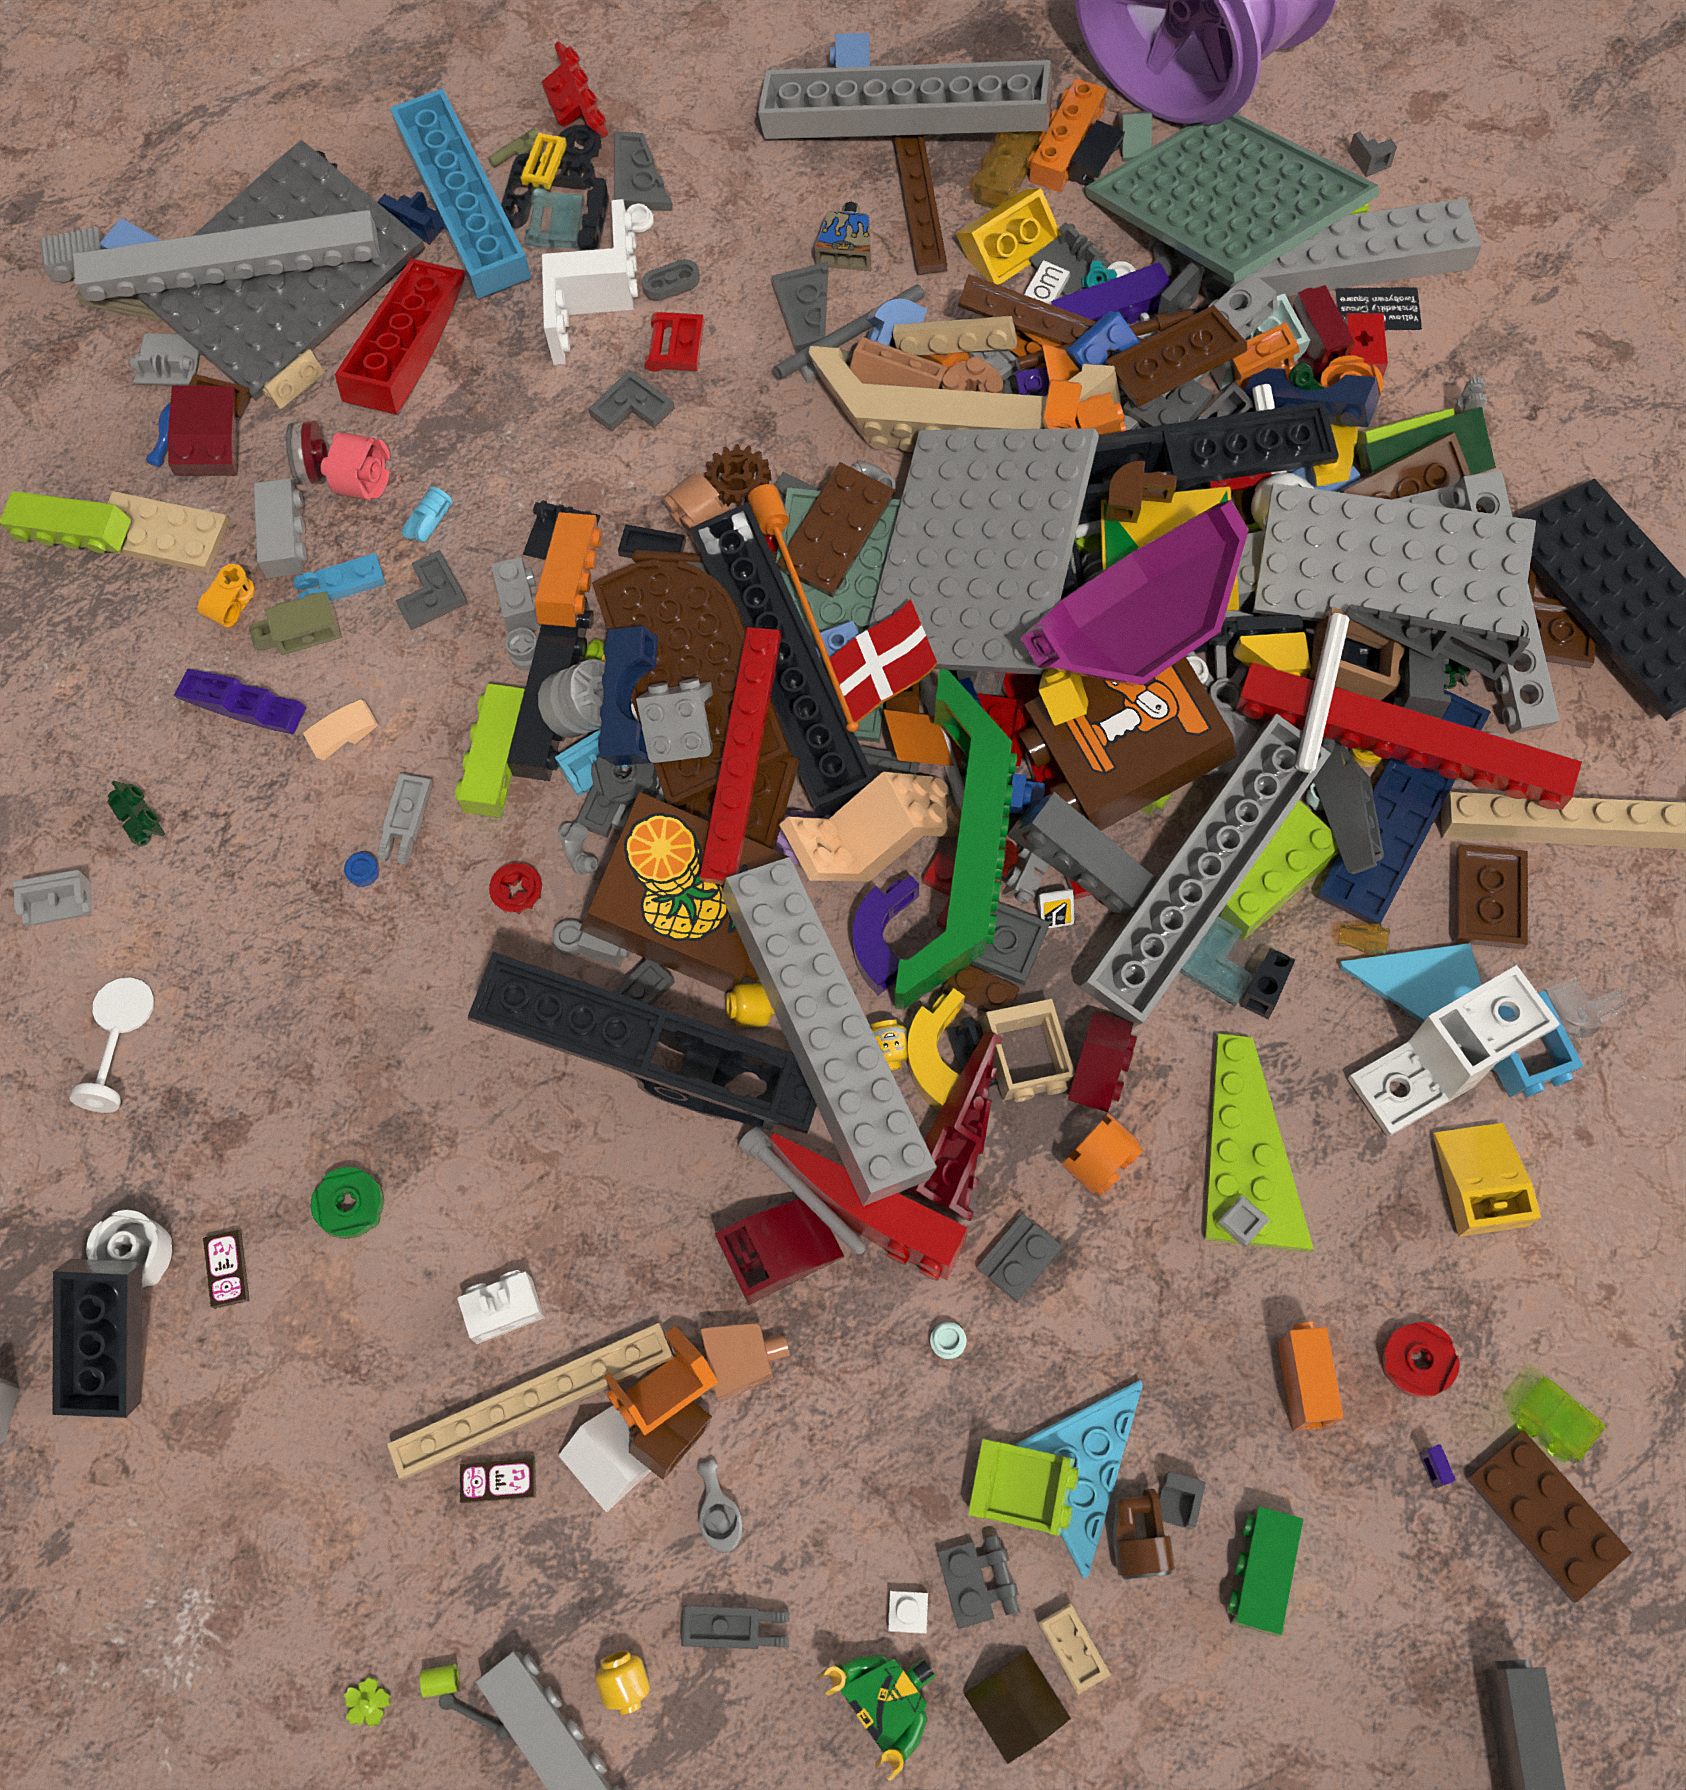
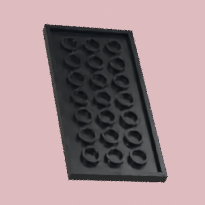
M1595 478L1517 516V518L1536 520L1530 566L1666 721L1686 710L1685 577Z

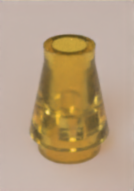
M1341 924L1338 944L1349 946L1377 957V954L1386 955L1390 928L1382 927V924Z

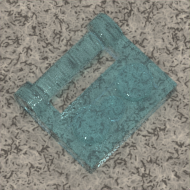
M541 188L534 189L531 197L533 208L530 226L525 232V242L530 246L577 248L578 231L581 228L584 209L583 194L548 193ZM544 207H552L548 232H541Z

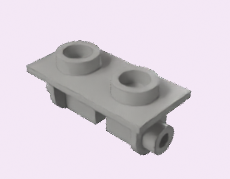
M1020 845L1017 851V855L1020 857L1016 865L1011 867L1005 876L1004 883L1006 887L1002 896L1005 897L1016 893V899L1019 902L1028 904L1030 900L1035 898L1043 878L1033 873L1034 869L1041 874H1045L1049 864Z

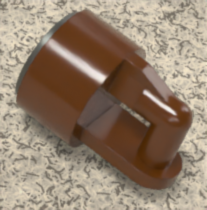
M1145 1489L1142 1496L1120 1498L1115 1505L1116 1516L1113 1527L1118 1575H1122V1579H1135L1172 1574L1171 1570H1175L1171 1537L1164 1534L1160 1499L1156 1490ZM1144 1513L1147 1537L1137 1538L1134 1514Z

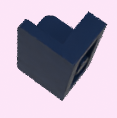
M420 191L412 198L402 195L396 200L384 194L378 200V204L429 245L444 229L435 210L427 206L425 195Z

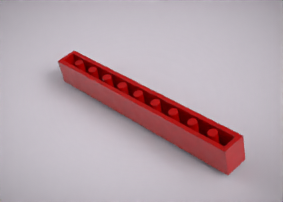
M1251 662L1236 710L1243 712L1244 715L1253 719L1264 718L1270 720L1275 714H1278L1297 729L1304 730L1315 681ZM1334 687L1323 738L1339 741L1347 748H1362L1372 751L1374 755L1380 758H1395L1404 761L1413 768H1427L1437 771L1445 778H1460L1472 782L1478 788H1493L1505 792L1507 796L1514 799L1525 798L1538 802L1540 806L1547 809L1563 810L1573 797L1582 761L1337 687Z

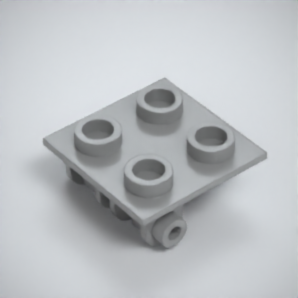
M144 334L140 354L130 358L131 368L136 369L134 384L188 385L193 374H196L200 353L179 334Z

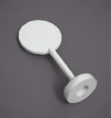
M131 977L119 978L107 983L97 993L93 1001L92 1013L97 1024L104 1030L109 1031L110 1034L96 1082L78 1084L71 1090L69 1098L76 1106L100 1113H111L119 1109L121 1103L120 1095L115 1090L104 1086L119 1033H127L141 1027L154 1010L155 998L150 987L142 980Z

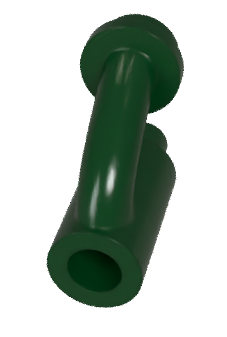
M1299 363L1291 369L1289 380L1293 386L1303 390H1319L1324 388L1313 378L1312 369L1308 364Z

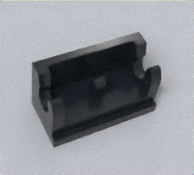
M1096 120L1070 160L1068 180L1071 182L1076 181L1085 186L1096 181L1093 178H1088L1085 174L1099 178L1101 171L1113 152L1118 150L1120 141L1124 139L1125 131Z

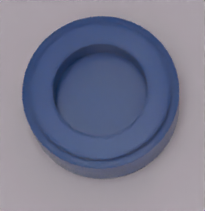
M363 852L349 857L344 866L346 877L350 883L357 887H366L373 884L380 872L379 865L374 857Z

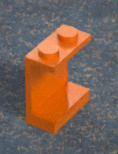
M677 1326L664 1333L676 1353L674 1359L663 1364L625 1392L610 1373L603 1377L610 1387V1390L605 1394L613 1407L620 1413L629 1428L636 1424L644 1436L719 1383L703 1355Z

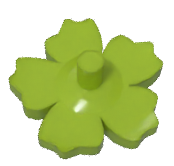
M370 1677L364 1682L359 1683V1690L350 1687L347 1693L344 1694L346 1699L345 1705L347 1707H354L346 1715L350 1725H363L365 1721L370 1728L379 1725L385 1715L384 1711L380 1708L388 1707L391 1704V1695L384 1688L378 1689V1680Z

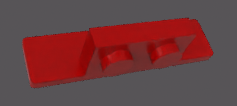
M557 41L554 47L562 64L541 81L559 124L566 128L583 113L587 125L605 138L608 135L604 124L606 119L597 108V97L587 84L589 81L588 76L580 68L578 63L580 57L571 46L566 47Z

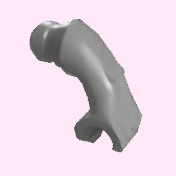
M859 460L853 466H850L895 489L896 493L894 478L883 471L881 467Z
M565 823L561 825L558 830V836L571 867L580 875L595 872L598 868L596 858L588 856L583 850V841L588 836L587 828L579 823Z

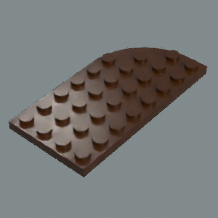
M658 559L642 561L621 568L592 582L608 630L643 626L658 636L656 668L646 673L638 681L631 697L640 724L636 698L647 692L648 686L668 683V688L680 686L679 682L695 678L699 679L700 683L711 682L713 695L704 701L713 747L712 753L706 757L653 764L666 802L671 806L680 807L715 791L718 784L746 635L745 625L734 600L716 579L702 571L699 567L682 561H678V563L660 562ZM771 696L757 771L792 756Z

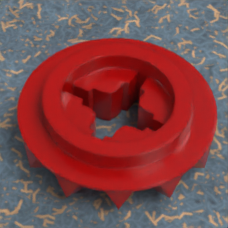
M511 863L495 872L489 884V894L495 906L502 909L505 913L515 912L520 914L528 908L533 909L534 903L541 899L543 884L539 874L531 866L524 863ZM522 881L521 886L526 892H517L512 897L510 889L506 886L515 887L518 882Z

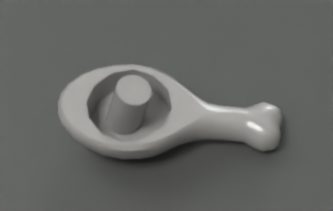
M711 1459L698 1464V1473L703 1478L706 1488V1498L699 1514V1528L704 1540L713 1550L719 1553H728L737 1547L741 1539L743 1528L742 1516L736 1504L721 1491L717 1478L718 1464L715 1460Z

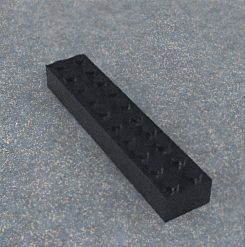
M748 502L695 525L690 530L709 575L716 579L730 594L741 614L746 630L747 627L780 630L781 641L771 690V699L791 750V757L800 760L797 771L818 818L840 810L872 782L875 777L855 733L849 732L846 729L848 722L837 694Z

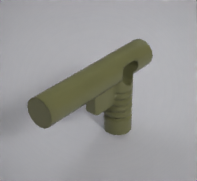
M532 128L489 156L488 161L491 166L495 168L515 154L530 153L538 131Z

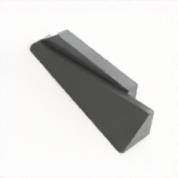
M1337 741L1333 754L1328 757L1313 780L1347 872L1357 874L1377 866L1376 862L1384 858L1370 777L1354 761V757L1345 746Z

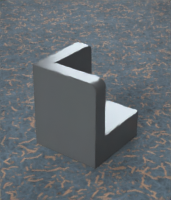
M1359 131L1353 134L1348 153L1365 177H1368L1391 167L1397 146L1392 139L1379 144L1375 139L1367 141Z
M1168 1471L1164 1475L1159 1497L1163 1522L1189 1530L1194 1529L1197 1524L1206 1482Z

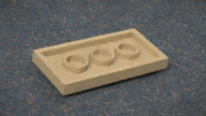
M115 491L112 492L107 503L116 505L131 519L120 552L112 553L205 573L210 572L230 523L229 518L225 514Z

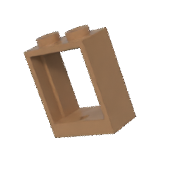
M1333 606L1324 614L1322 620L1316 622L1309 677L1314 679L1316 678L1329 617L1334 613L1346 614V611ZM1349 618L1346 637L1381 650L1379 671L1376 673L1340 660L1335 686L1381 701L1399 686L1401 675L1398 673L1399 662L1403 656L1404 648L1401 646L1402 643Z

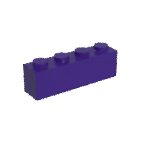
M1158 262L1051 301V305L1096 322L1101 320L1110 311L1119 312L1127 324H1134L1141 320L1140 314L1147 313L1148 316L1157 314L1161 295L1172 282L1161 263Z

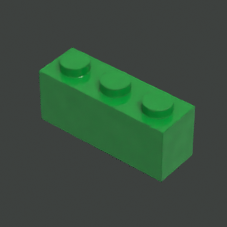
M1260 1506L1254 1508L1252 1514L1246 1513L1242 1527V1536L1247 1537L1245 1551L1238 1552L1234 1568V1574L1239 1575L1237 1591L1231 1590L1227 1603V1613L1232 1614L1230 1624L1272 1636H1282L1303 1518Z

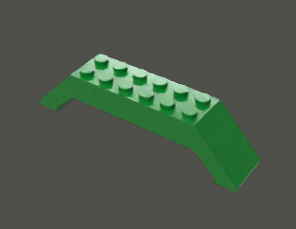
M940 669L934 725H942L969 760L946 931L909 960H899L895 989V1009L904 1010L971 964L978 957L984 955L986 944H993L997 915L990 914V912H997L1001 882H997L995 879L1001 880L1005 849H999V847L1005 848L1009 817L1003 816H1009L1010 812L1009 805L1011 806L1013 792L1012 780L1013 774H1015L1017 754L1011 753V739L951 672L945 669Z

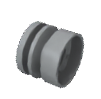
M595 659L583 661L549 675L542 682L538 693V707L543 720L552 731L562 737L574 738L602 728L600 708L603 705L604 695L602 676L605 673L604 661Z

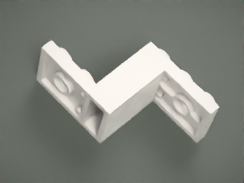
M623 199L612 200L614 248L542 254L544 330L553 365L565 364V352L570 351L569 335L565 333V327H569V315L634 310L633 297H639L637 279H633L635 278V273H637L636 255H631L634 254L636 249L635 231L629 232V230H633L631 211H625Z
M1516 965L1429 1015L1409 1042L1350 1075L1348 1080L1387 1137H1390L1474 1088L1498 1062L1553 1031L1560 1023ZM1508 1006L1512 1008L1516 1014V1020L1513 1022L1503 1020L1499 1016L1498 1007ZM1398 1081L1404 1084L1407 1089V1096L1402 1098L1394 1096L1389 1089L1390 1083Z

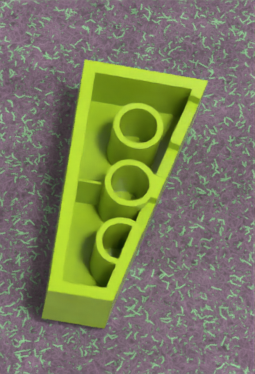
M1298 800L1229 899L1219 918L1244 941L1337 859L1340 850L1333 831Z

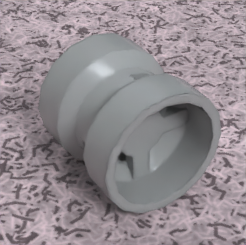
M519 627L508 633L505 639L506 649L512 664L516 668L530 670L537 638L532 630Z

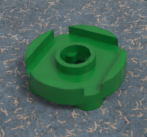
M342 1167L329 1172L322 1178L324 1181L317 1190H314L311 1196L310 1207L314 1221L332 1237L352 1239L362 1236L370 1229L375 1228L381 1220V1213L384 1207L382 1189L368 1173L358 1168ZM350 1194V1197L356 1200V1204L352 1206L350 1211L346 1212L344 1208H339V1203L344 1202V1196Z

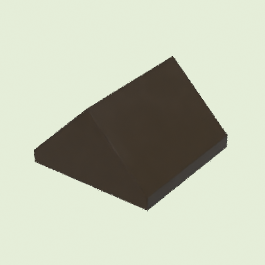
M1028 1650L964 1694L1007 1764L1042 1743L1071 1719Z

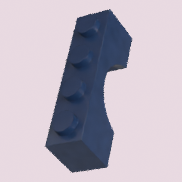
M1266 368L1252 375L1244 391L1254 402L1253 388L1258 385L1269 384L1275 408L1324 401L1330 424L1358 427L1369 426L1379 402L1376 377L1345 375L1329 387L1319 390H1303L1293 386L1287 380L1285 369Z
M643 626L607 630V642L604 644L606 661L605 673L602 676L604 695L603 705L600 708L602 728L598 749L600 757L615 766L651 763L647 755L642 726L635 720L631 710V697L636 684L646 673L656 668L658 636Z

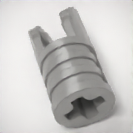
M1481 376L1470 378L1454 407L1455 414L1476 407H1482L1484 411L1487 396L1483 394L1485 381Z

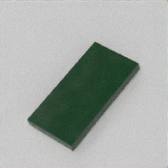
M1476 407L1363 444L1362 449L1368 473L1370 474L1448 432H1455L1471 475L1496 468L1482 407Z

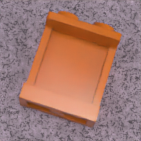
M1284 322L1247 340V352L1230 360L1233 382L1243 391H1245L1250 377L1266 368L1285 369L1286 378L1290 382L1289 373L1295 366L1294 355L1300 353L1299 345L1287 323Z

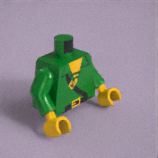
M882 1654L856 1656L837 1667H829L821 1672L817 1678L819 1680L824 1676H828L832 1680L833 1687L826 1691L825 1695H832L839 1690L883 1752L876 1761L875 1767L878 1768L882 1762H887L891 1765L892 1774L887 1778V1780L891 1781L902 1770L903 1763L906 1762L920 1744L928 1719L924 1710L927 1703L918 1691L932 1681L936 1675L923 1657L903 1671L895 1658L889 1660Z

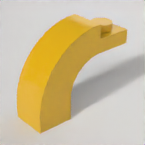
M953 988L948 996L942 994L932 1007L933 1014L921 1006L913 1019L908 1036V1067L912 1081L923 1099L939 1113L960 1077L943 1062L937 1048L939 1038L964 1007L965 996L955 988Z

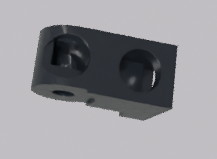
M1270 948L1264 961L1262 960L1241 1007L1269 1020L1295 959Z

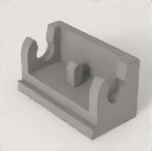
M79 870L12 881L16 915L22 914L23 924L26 927L92 915L91 882Z

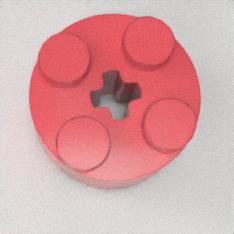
M337 432L333 437L328 457L323 458L321 462V473L327 476L329 487L336 494L364 500L378 498L385 490L389 479L390 470L385 469V459L390 460L388 447L384 441Z

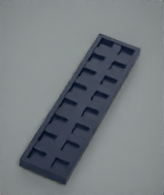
M1444 689V694L1451 695V703L1442 719L1481 731L1491 711ZM1391 758L1373 790L1384 858L1377 861V866L1357 874H1350L1347 872L1340 853L1317 898L1378 928L1456 779L1445 778L1437 771L1431 769L1413 768L1404 761Z

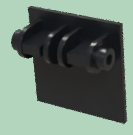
M544 500L540 503L536 502L533 514L537 515L523 555L546 560L559 512L596 515L597 526L601 515L593 514L589 510L580 511L573 509L571 506L565 507L562 504L559 506L549 504Z

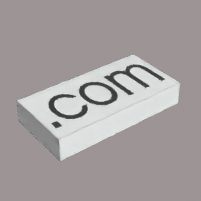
M1043 260L1024 295L1051 304V301L1058 299L1070 278V272Z

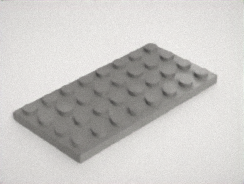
M1273 483L1253 612L1275 616L1300 615L1302 620L1317 622L1323 619L1324 614L1332 606L1347 611L1348 606L1353 604L1520 636L1536 520Z

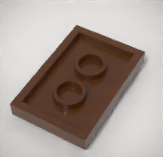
M1462 844L1456 849L1455 943H1470L1514 949H1525L1527 947L1528 851Z

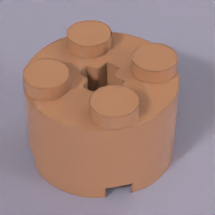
M971 357L967 361L955 364L944 374L942 389L1003 393V380L1000 373L992 365L986 363L980 357Z
M696 472L688 476L662 498L665 505L671 511L669 515L679 528H682L684 525L690 531L688 536L695 545L696 543L690 530L691 527L730 511L727 504L722 506L718 498L719 493L703 475L700 473L696 474Z

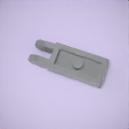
M399 774L381 830L383 834L377 853L379 860H388L393 849V839L396 838L402 839L397 853L398 863L406 865L409 862L413 851V842H416L434 784L431 779Z

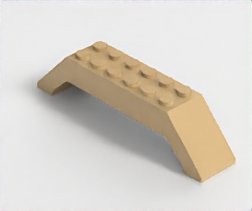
M810 346L809 355L822 383L866 444L878 450H885L887 447L900 448L906 452H914L920 430L1045 429L1042 419L1047 396L862 384L847 366L840 348ZM1083 364L1082 371L1068 380L1081 383L1082 389L1079 402L1085 401L1093 395H1103L1109 392L1114 404L1119 402L1120 394L1114 366Z

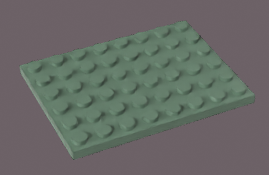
M1236 113L1230 118L1214 124L1201 125L1199 122L1193 123L1085 186L1086 195L1091 200L1234 284L1379 196L1377 184Z

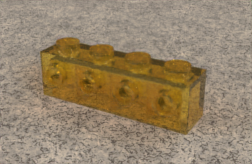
M1042 131L997 133L994 149L992 152H987L983 162V169L981 173L977 172L972 182V190H975V204L994 209L1017 194L1029 171V168H1027L1029 156L1032 151H1037Z

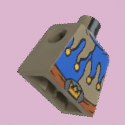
M846 202L843 205L842 211L831 210L827 213L815 244L816 264L828 261V268L871 272L869 215L860 213V206L857 203Z

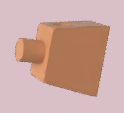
M759 1323L701 1329L709 1367L719 1382L714 1385L716 1398L719 1402L726 1401L771 1380L773 1374L770 1361L790 1356L785 1334L764 1340Z

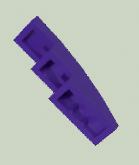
M187 669L174 693L177 699L238 721L291 735L294 734L306 710V707L300 701L274 696L267 689L243 685L237 678L193 669Z

